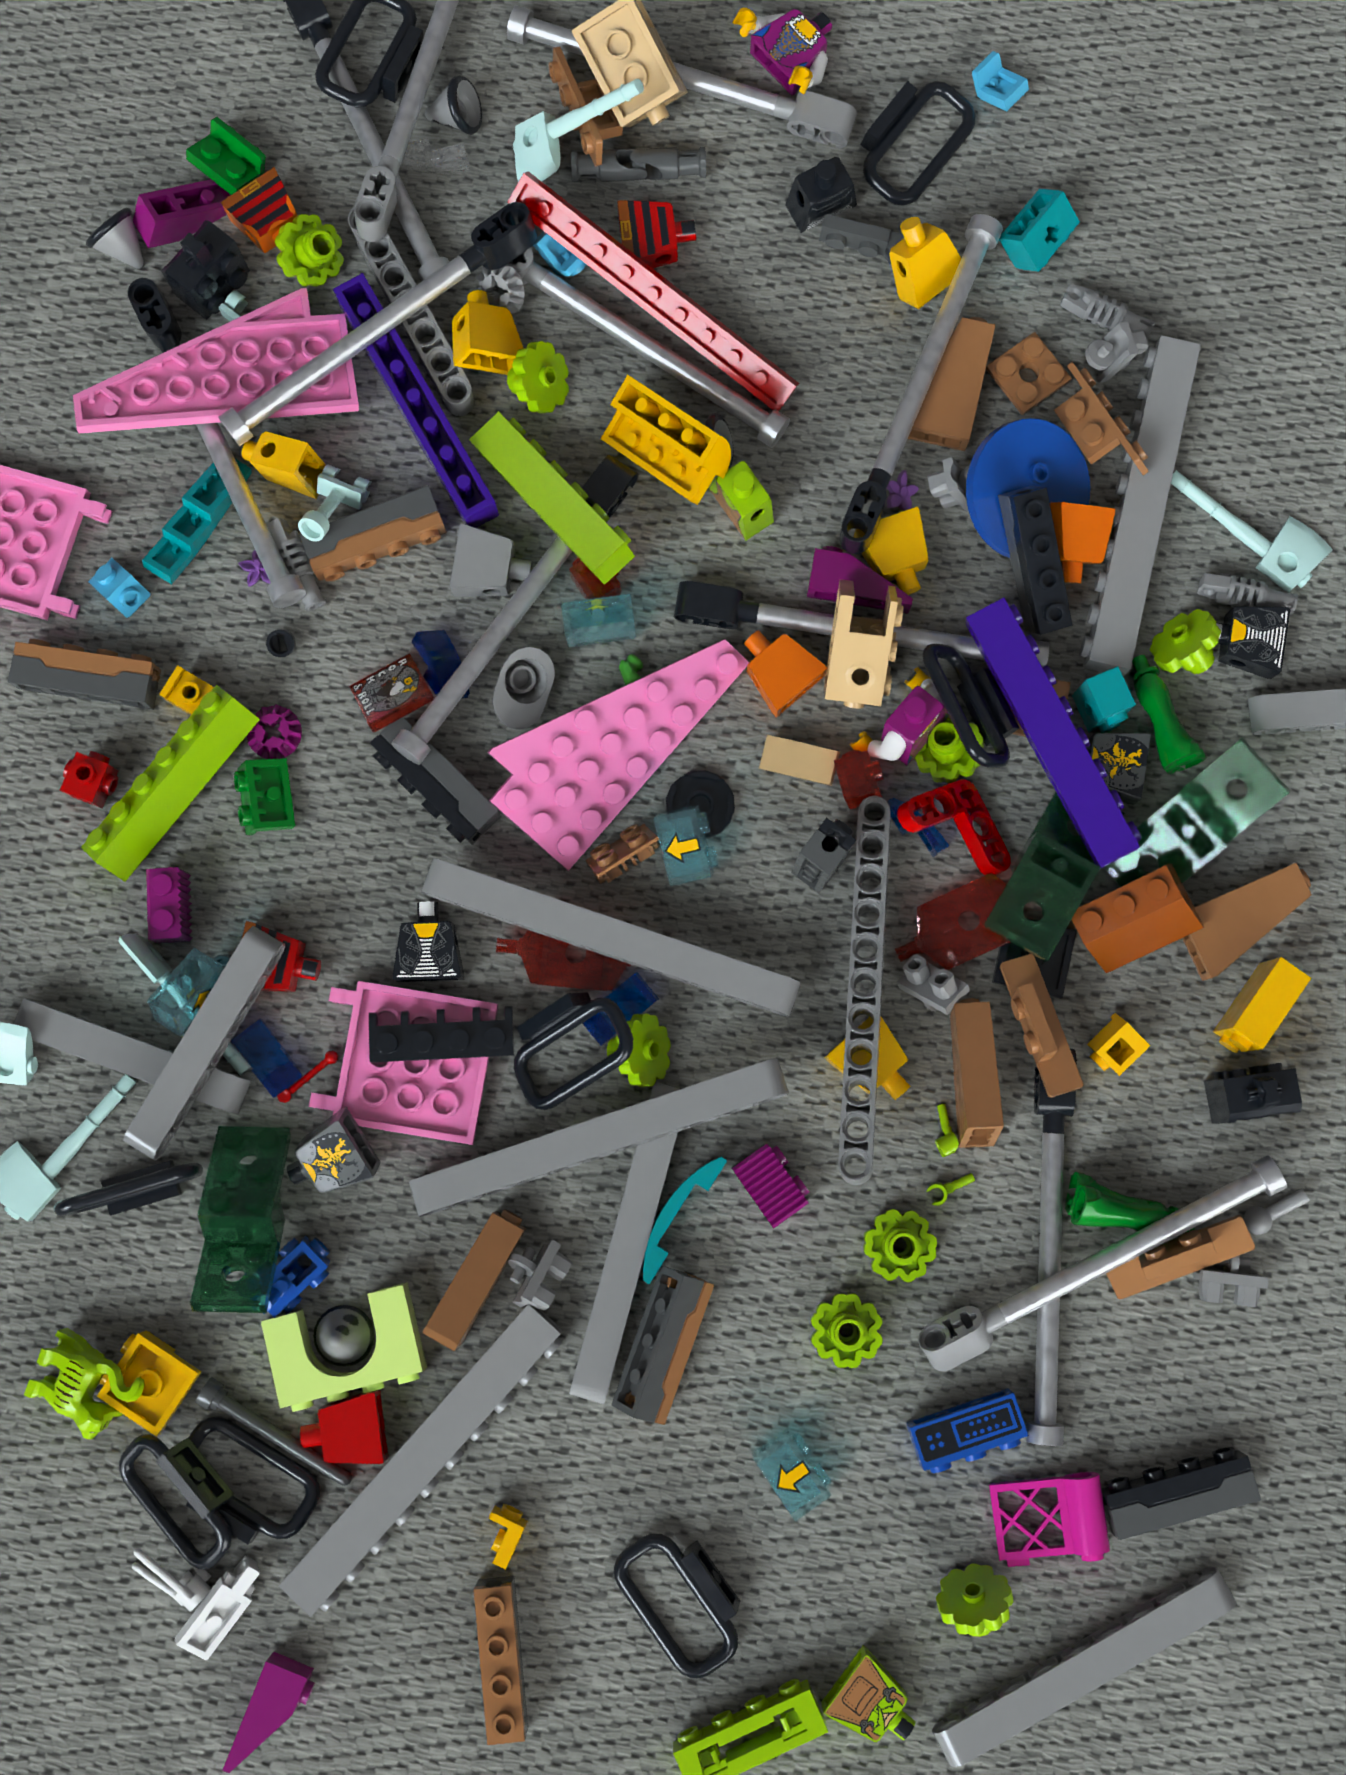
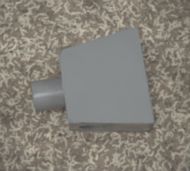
M460 524L449 588L455 597L508 596L511 579L524 581L533 569V561L515 558L516 548L513 540Z

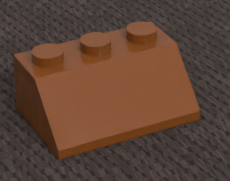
M1172 863L1068 913L1084 945L1105 973H1109L1204 928Z

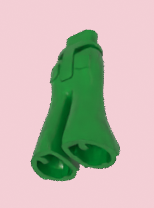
M1145 655L1135 657L1132 663L1137 672L1133 676L1136 696L1153 723L1157 751L1163 769L1167 774H1173L1184 770L1180 766L1185 765V769L1199 765L1207 757L1203 749L1186 732L1179 721L1169 690L1162 679L1158 677L1160 674L1159 668L1150 666Z
M1074 1172L1071 1175L1068 1189L1076 1188L1074 1197H1071L1067 1192L1065 1210L1068 1215H1071V1222L1074 1225L1126 1227L1135 1231H1139L1179 1210L1174 1206L1166 1208L1163 1203L1119 1194L1097 1183L1091 1176L1080 1172Z

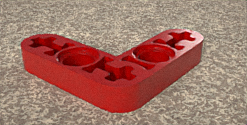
M961 779L914 796L899 806L897 810L899 823L904 829L912 833L953 818L978 869L985 876L995 877L1010 867V854L978 790L970 781ZM934 798L940 801L944 813H941L935 807ZM922 809L924 815L916 817L914 812ZM973 821L981 827L982 836L975 831Z

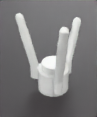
M140 1549L134 1550V1555L150 1570L137 1562L132 1564V1569L173 1597L181 1606L184 1605L189 1612L212 1589L206 1583L211 1575L205 1569L193 1567L196 1572L195 1575L188 1571L178 1581Z

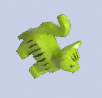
M71 1329L57 1330L55 1335L59 1338L57 1344L59 1346L55 1348H42L37 1359V1363L40 1366H56L60 1370L58 1377L46 1375L42 1380L30 1379L24 1395L29 1398L44 1397L57 1413L74 1420L83 1438L93 1439L99 1432L108 1427L113 1417L123 1415L109 1404L94 1401L93 1395L104 1374L108 1375L111 1391L119 1400L125 1402L136 1401L141 1396L145 1386L144 1380L140 1377L136 1378L131 1387H126L121 1368L112 1360L106 1359L103 1353L94 1349L82 1336Z

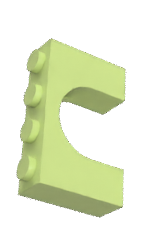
M408 1282L375 1290L367 1294L376 1331V1346L369 1362L363 1368L356 1371H334L318 1360L311 1346L303 1309L262 1320L261 1326L279 1407L291 1406L292 1412L314 1406L313 1400L327 1397V1402L329 1403L349 1397L348 1391L362 1387L363 1393H369L384 1388V1381L397 1378L398 1384H404L420 1379L419 1372H423L427 1368Z

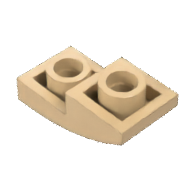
M767 735L759 769L832 786L840 752Z

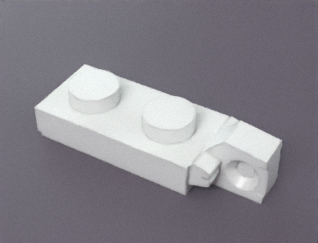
M245 1555L234 1568L233 1573L227 1570L218 1579L176 1635L175 1642L177 1646L204 1660L209 1659L252 1601L251 1595L255 1589L252 1583L260 1574L258 1563Z

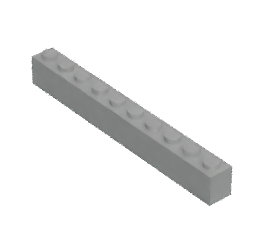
M1160 335L1155 346H1149L1147 349L1143 367L1148 368L1146 378L1141 379L1138 386L1136 398L1142 400L1140 409L1134 410L1129 430L1135 432L1133 441L1129 443L1132 444L1137 440L1148 456L1143 463L1149 472L1143 476L1126 450H1124L1122 462L1127 463L1125 474H1120L1116 485L1115 494L1120 495L1118 506H1113V508H1116L1112 524L1113 532L1107 545L1104 571L1099 570L1094 585V591L1099 592L1097 604L1092 603L1087 616V624H1092L1090 636H1084L1079 655L1085 657L1083 668L1105 672L1118 666L1123 677L1131 669L1201 344Z
M528 1304L282 1581L279 1587L310 1617L319 1607L325 1612L339 1597L340 1594L335 1589L345 1579L350 1584L365 1567L361 1562L363 1557L369 1551L376 1555L390 1539L385 1532L394 1522L400 1527L415 1509L410 1504L419 1494L426 1498L440 1482L435 1477L444 1466L451 1470L464 1455L460 1447L468 1438L475 1442L488 1428L489 1425L484 1420L490 1413L495 1410L500 1414L514 1397L509 1392L518 1382L524 1387L538 1371L534 1366L535 1362L542 1355L548 1359L562 1344L558 1336L563 1330L542 1310Z

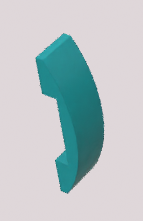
M718 1157L692 1173L675 1190L664 1205L647 1243L643 1265L644 1282L650 1284L669 1254V1251L660 1246L658 1242L695 1184L709 1191L727 1163V1160L723 1157Z

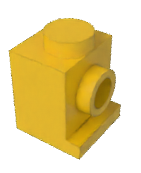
M177 665L159 695L172 705L192 715L200 705L202 698L211 692L214 687ZM192 688H195V696L188 699V694L190 693Z
M1114 1013L1110 1017L1112 1020L1087 1045L1094 1051L1089 1057L1104 1072L1110 1067L1120 1076L1150 1045L1128 1022Z

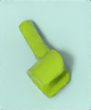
M941 1104L937 1106L944 1136L935 1139V1143L941 1156L946 1157L956 1152L959 1142L950 1127L946 1104Z
M970 1173L944 1185L938 1182L932 1183L926 1192L931 1191L933 1188H940L944 1196L942 1199L932 1202V1205H942L947 1200L948 1194L974 1182L975 1178Z

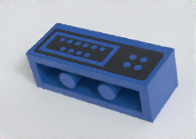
M1009 1388L906 1422L919 1464L924 1471L930 1469L931 1473L945 1471L952 1467L951 1462L965 1458L966 1462L981 1459L987 1455L986 1450L998 1446L1000 1450L1014 1448L1021 1444L1020 1439L1029 1436L1015 1394Z

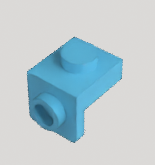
M992 51L972 71L977 97L1006 112L1029 90L1027 78L1004 69L1000 54Z
M544 231L538 236L537 241L533 245L558 276H575L586 266L583 261Z
M113 558L101 566L88 581L126 618L130 617L150 597V592Z

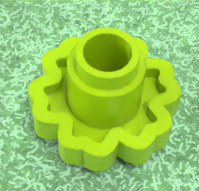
M300 214L296 216L292 222H288L280 227L279 234L275 238V245L281 250L277 255V263L287 277L297 276L301 286L307 287L311 285L318 287L323 285L327 278H332L339 274L340 267L344 262L342 254L338 251L342 245V239L337 234L333 225H322L318 215L312 214L308 216Z
M530 342L527 348L519 349L512 364L513 368L509 370L507 375L509 389L517 395L519 401L527 402L530 412H538L540 414L553 412L555 406L564 404L569 392V386L565 381L569 370L565 364L564 356L561 353H555L554 346L550 342Z
M1196 609L1188 616L1185 613H1181L1166 622L1163 626V632L1153 637L1149 651L1154 656L1156 664L1163 671L1174 673L1182 667L1193 674H1200L1208 670L1214 663L1213 648L1218 644L1221 630L1208 611Z
M950 717L932 729L928 736V742L914 757L919 771L931 773L932 779L937 783L945 782L949 784L955 782L959 775L970 777L975 769L980 766L967 753ZM969 723L978 743L983 748L984 741L979 733L978 726L974 723Z
M647 1013L634 1014L631 1020L627 1021L634 1039L633 1050L630 1057L619 1066V1071L621 1074H628L630 1085L652 1087L657 1079H664L666 1070L670 1066L667 1053L670 1050L671 1042L666 1027L659 1026V1020L656 1015ZM618 1035L608 1042L607 1057L618 1049Z
M888 1209L884 1214L876 1215L874 1217L875 1229H869L864 1233L865 1243L863 1245V1252L868 1257L873 1258L871 1269L887 1281H893L899 1276L908 1283L915 1280L916 1277L924 1276L926 1274L925 1262H931L936 1258L937 1238L927 1233L929 1222L912 1210H907L901 1215L895 1209ZM897 1238H902L906 1243L905 1249L901 1252H896L893 1249V1244Z
M836 1293L832 1297L831 1304L820 1302L817 1305L816 1312L811 1316V1324L816 1329L810 1338L812 1344L821 1358L828 1359L832 1357L834 1364L838 1368H846L847 1366L849 1368H857L861 1363L862 1357L866 1359L874 1358L877 1349L883 1342L882 1336L877 1332L882 1325V1318L872 1303H861L860 1298L855 1293ZM846 1323L851 1324L853 1328L852 1333L849 1336H842L839 1332L840 1327Z
M973 1563L968 1565L965 1571L953 1569L947 1576L941 1579V1592L936 1596L937 1607L942 1621L946 1624H955L957 1633L982 1637L988 1635L991 1631L999 1630L1002 1624L1009 1620L1010 1613L1008 1607L1014 1602L1012 1589L1008 1585V1580L1005 1576L994 1575L991 1566Z

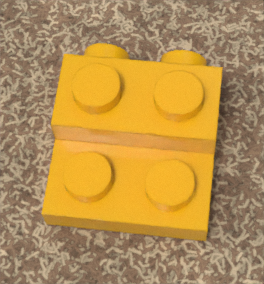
M145 1330L137 1335L133 1333L125 1341L120 1350L124 1355L117 1364L121 1368L126 1387H131L136 1378L140 1377L144 1380L145 1386L141 1396L132 1402L119 1400L111 1391L108 1375L104 1374L99 1382L103 1387L97 1397L157 1437L161 1435L202 1371L176 1355L174 1348Z

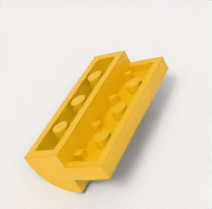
M627 374L610 404L617 411L603 433L601 440L687 500L698 505L714 477L718 475L724 479L731 460V448L728 441Z

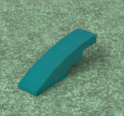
M235 459L245 481H247L252 473V468ZM214 462L183 495V506L162 528L163 537L142 559L144 568L171 585L194 559L233 503Z

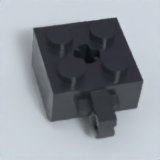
M205 220L194 235L188 233L180 242L182 249L161 272L176 297L207 320L212 314L220 312L218 307L225 302L227 296L234 289H239L244 285L250 270L235 240L211 221Z
M1282 1063L1248 1067L1250 1074H1247L1246 1068L1214 1072L1215 1080L1204 1081L1212 1124L1235 1123L1236 1120L1263 1118L1281 1113H1298L1302 1109L1296 1068L1283 1069Z

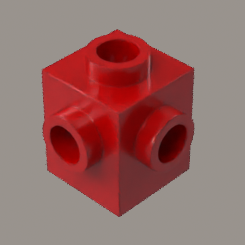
M90 751L89 755L86 756L76 752L74 758L70 759L64 768L63 777L65 779L60 791L103 809L108 795L111 796L117 788L119 780L117 774L119 770L109 765L110 758L102 754Z

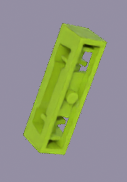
M799 1679L787 1681L778 1688L779 1693L768 1698L765 1695L755 1696L745 1703L746 1708L734 1714L727 1710L714 1716L711 1719L712 1724L698 1730L697 1726H692L677 1735L678 1740L673 1742V1755L682 1775H739L828 1733L826 1720L808 1679L799 1682ZM780 1714V1721L784 1730L778 1726L725 1751L727 1757L720 1760L719 1755L721 1753L718 1746L721 1747L774 1722V1716Z

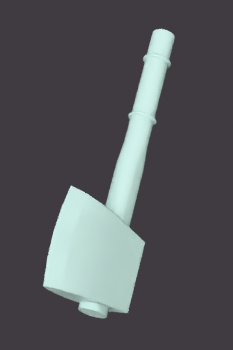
M635 79L627 84H621L616 90L598 99L595 98L591 103L574 109L555 119V116L542 111L516 125L513 150L515 153L518 182L523 173L528 171L540 181L554 174L560 166L559 137L580 127L588 120L598 115H603L605 111L625 101L629 102L631 98L642 93L644 86L641 80Z
M1177 470L1173 473L1171 484L1181 491L1180 493L1186 495L1209 513L1210 517H1214L1223 524L1236 538L1262 558L1255 568L1288 593L1296 585L1302 588L1313 576L1310 572L1333 551L1328 543L1314 530L1289 516L1271 543L1249 524L1233 515L1221 503L1219 504L1192 483V479H1187Z
M136 933L119 936L118 942L145 974L154 984L159 982L193 1021L199 1011L198 1006L193 1011L196 1002L170 973L173 969L146 938ZM230 1042L223 1053V1057L241 1076L251 1068V1065L240 1054L241 1051L238 1052Z
M0 1022V1083L26 1086L38 1068L37 1058L33 1054L31 1032L27 1027Z
M125 1074L115 1086H112L111 1091L86 1116V1119L60 1144L43 1165L18 1141L0 1155V1203L6 1206L4 1210L16 1220L21 1217L27 1222L33 1221L61 1189L54 1178L80 1150L93 1131L100 1127V1123L123 1097H126V1094L137 1083L135 1078Z

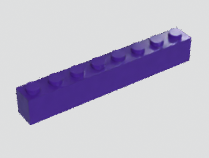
M363 273L333 288L339 306L343 313H345V317L353 330L383 309ZM393 328L364 350L465 525L477 528L499 516L495 500L396 329Z
M1002 598L966 617L965 625L1096 868L1100 870L1137 851L1140 848L1138 841L1142 839L1133 821L1126 822L1120 810L1124 808V804L1115 789L1109 791L1103 779L1107 777V773L1098 758L1092 760L1086 747L1090 746V742L1081 727L1077 729L1074 727L1070 719L1073 711L1065 696L1059 698L1055 692L1053 685L1057 683L1048 665L1042 667L1036 655L1040 653L1039 648L1031 634L1028 636L1024 635L1019 625L1023 623V619L1015 604L1009 606L1005 598Z

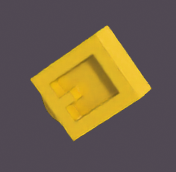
M503 1504L502 1508L495 1505L489 1515L490 1520L508 1528L507 1531L500 1528L491 1547V1550L497 1552L492 1563L505 1570L528 1522L521 1518L523 1513L520 1510L507 1504Z

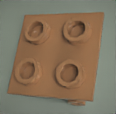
M634 824L620 833L621 838L610 845L603 843L590 852L591 857L585 861L594 871L593 873L600 884L604 881L609 883L623 874L618 866L619 864H621L625 872L629 870L624 862L627 859H630L633 865L636 866L638 864L633 857L634 855H636L640 862L654 855V850L659 847L657 843L659 840L658 836L645 824L641 826Z

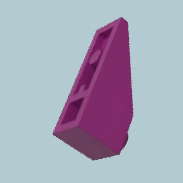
M211 179L139 194L133 223L148 248L179 242L188 233L194 234L205 220L213 223L226 216L227 214L221 202L231 195Z
M824 546L822 549L815 548L807 597L836 602L839 579L849 580L854 583V605L884 610L888 586L895 585L851 554L842 553V550L837 547ZM895 586L897 597L902 598L901 606H903V613L908 614L913 598Z
M276 1652L270 1655L265 1662L222 1771L230 1773L286 1722L296 1711L300 1703L307 1704L315 1686V1682L310 1681L314 1668Z

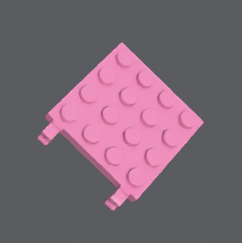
M0 465V607L47 621L51 611L76 619L80 606L74 604L73 600L56 596L83 516L108 524L113 511L106 509V504L89 500L91 493L86 488Z
M363 981L357 982L356 991L331 987L329 1001L352 1005L351 1020L337 1095L330 1096L311 1093L309 1107L331 1110L333 1115L342 1108L347 1107L358 1126L474 1145L489 1057L371 1063L369 1052V1012H377L378 1026L401 1025V1011H409L410 1024L437 1023V1009H445L446 1023L473 1021V1007H480L481 1021L496 1020L499 1005Z

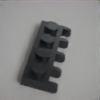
M505 1006V1020L481 1021L480 1007H473V1021L446 1023L445 1009H437V1023L410 1024L409 1011H401V1025L378 1026L377 1012H369L370 1062L515 1056L513 1007Z

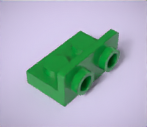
M218 117L211 120L210 134L186 149V160L230 195L265 173V154Z
M287 758L245 760L238 767V771L234 773V787L236 792L241 794L242 805L238 808V819L240 826H245L246 835H254L257 831L294 828L295 819Z

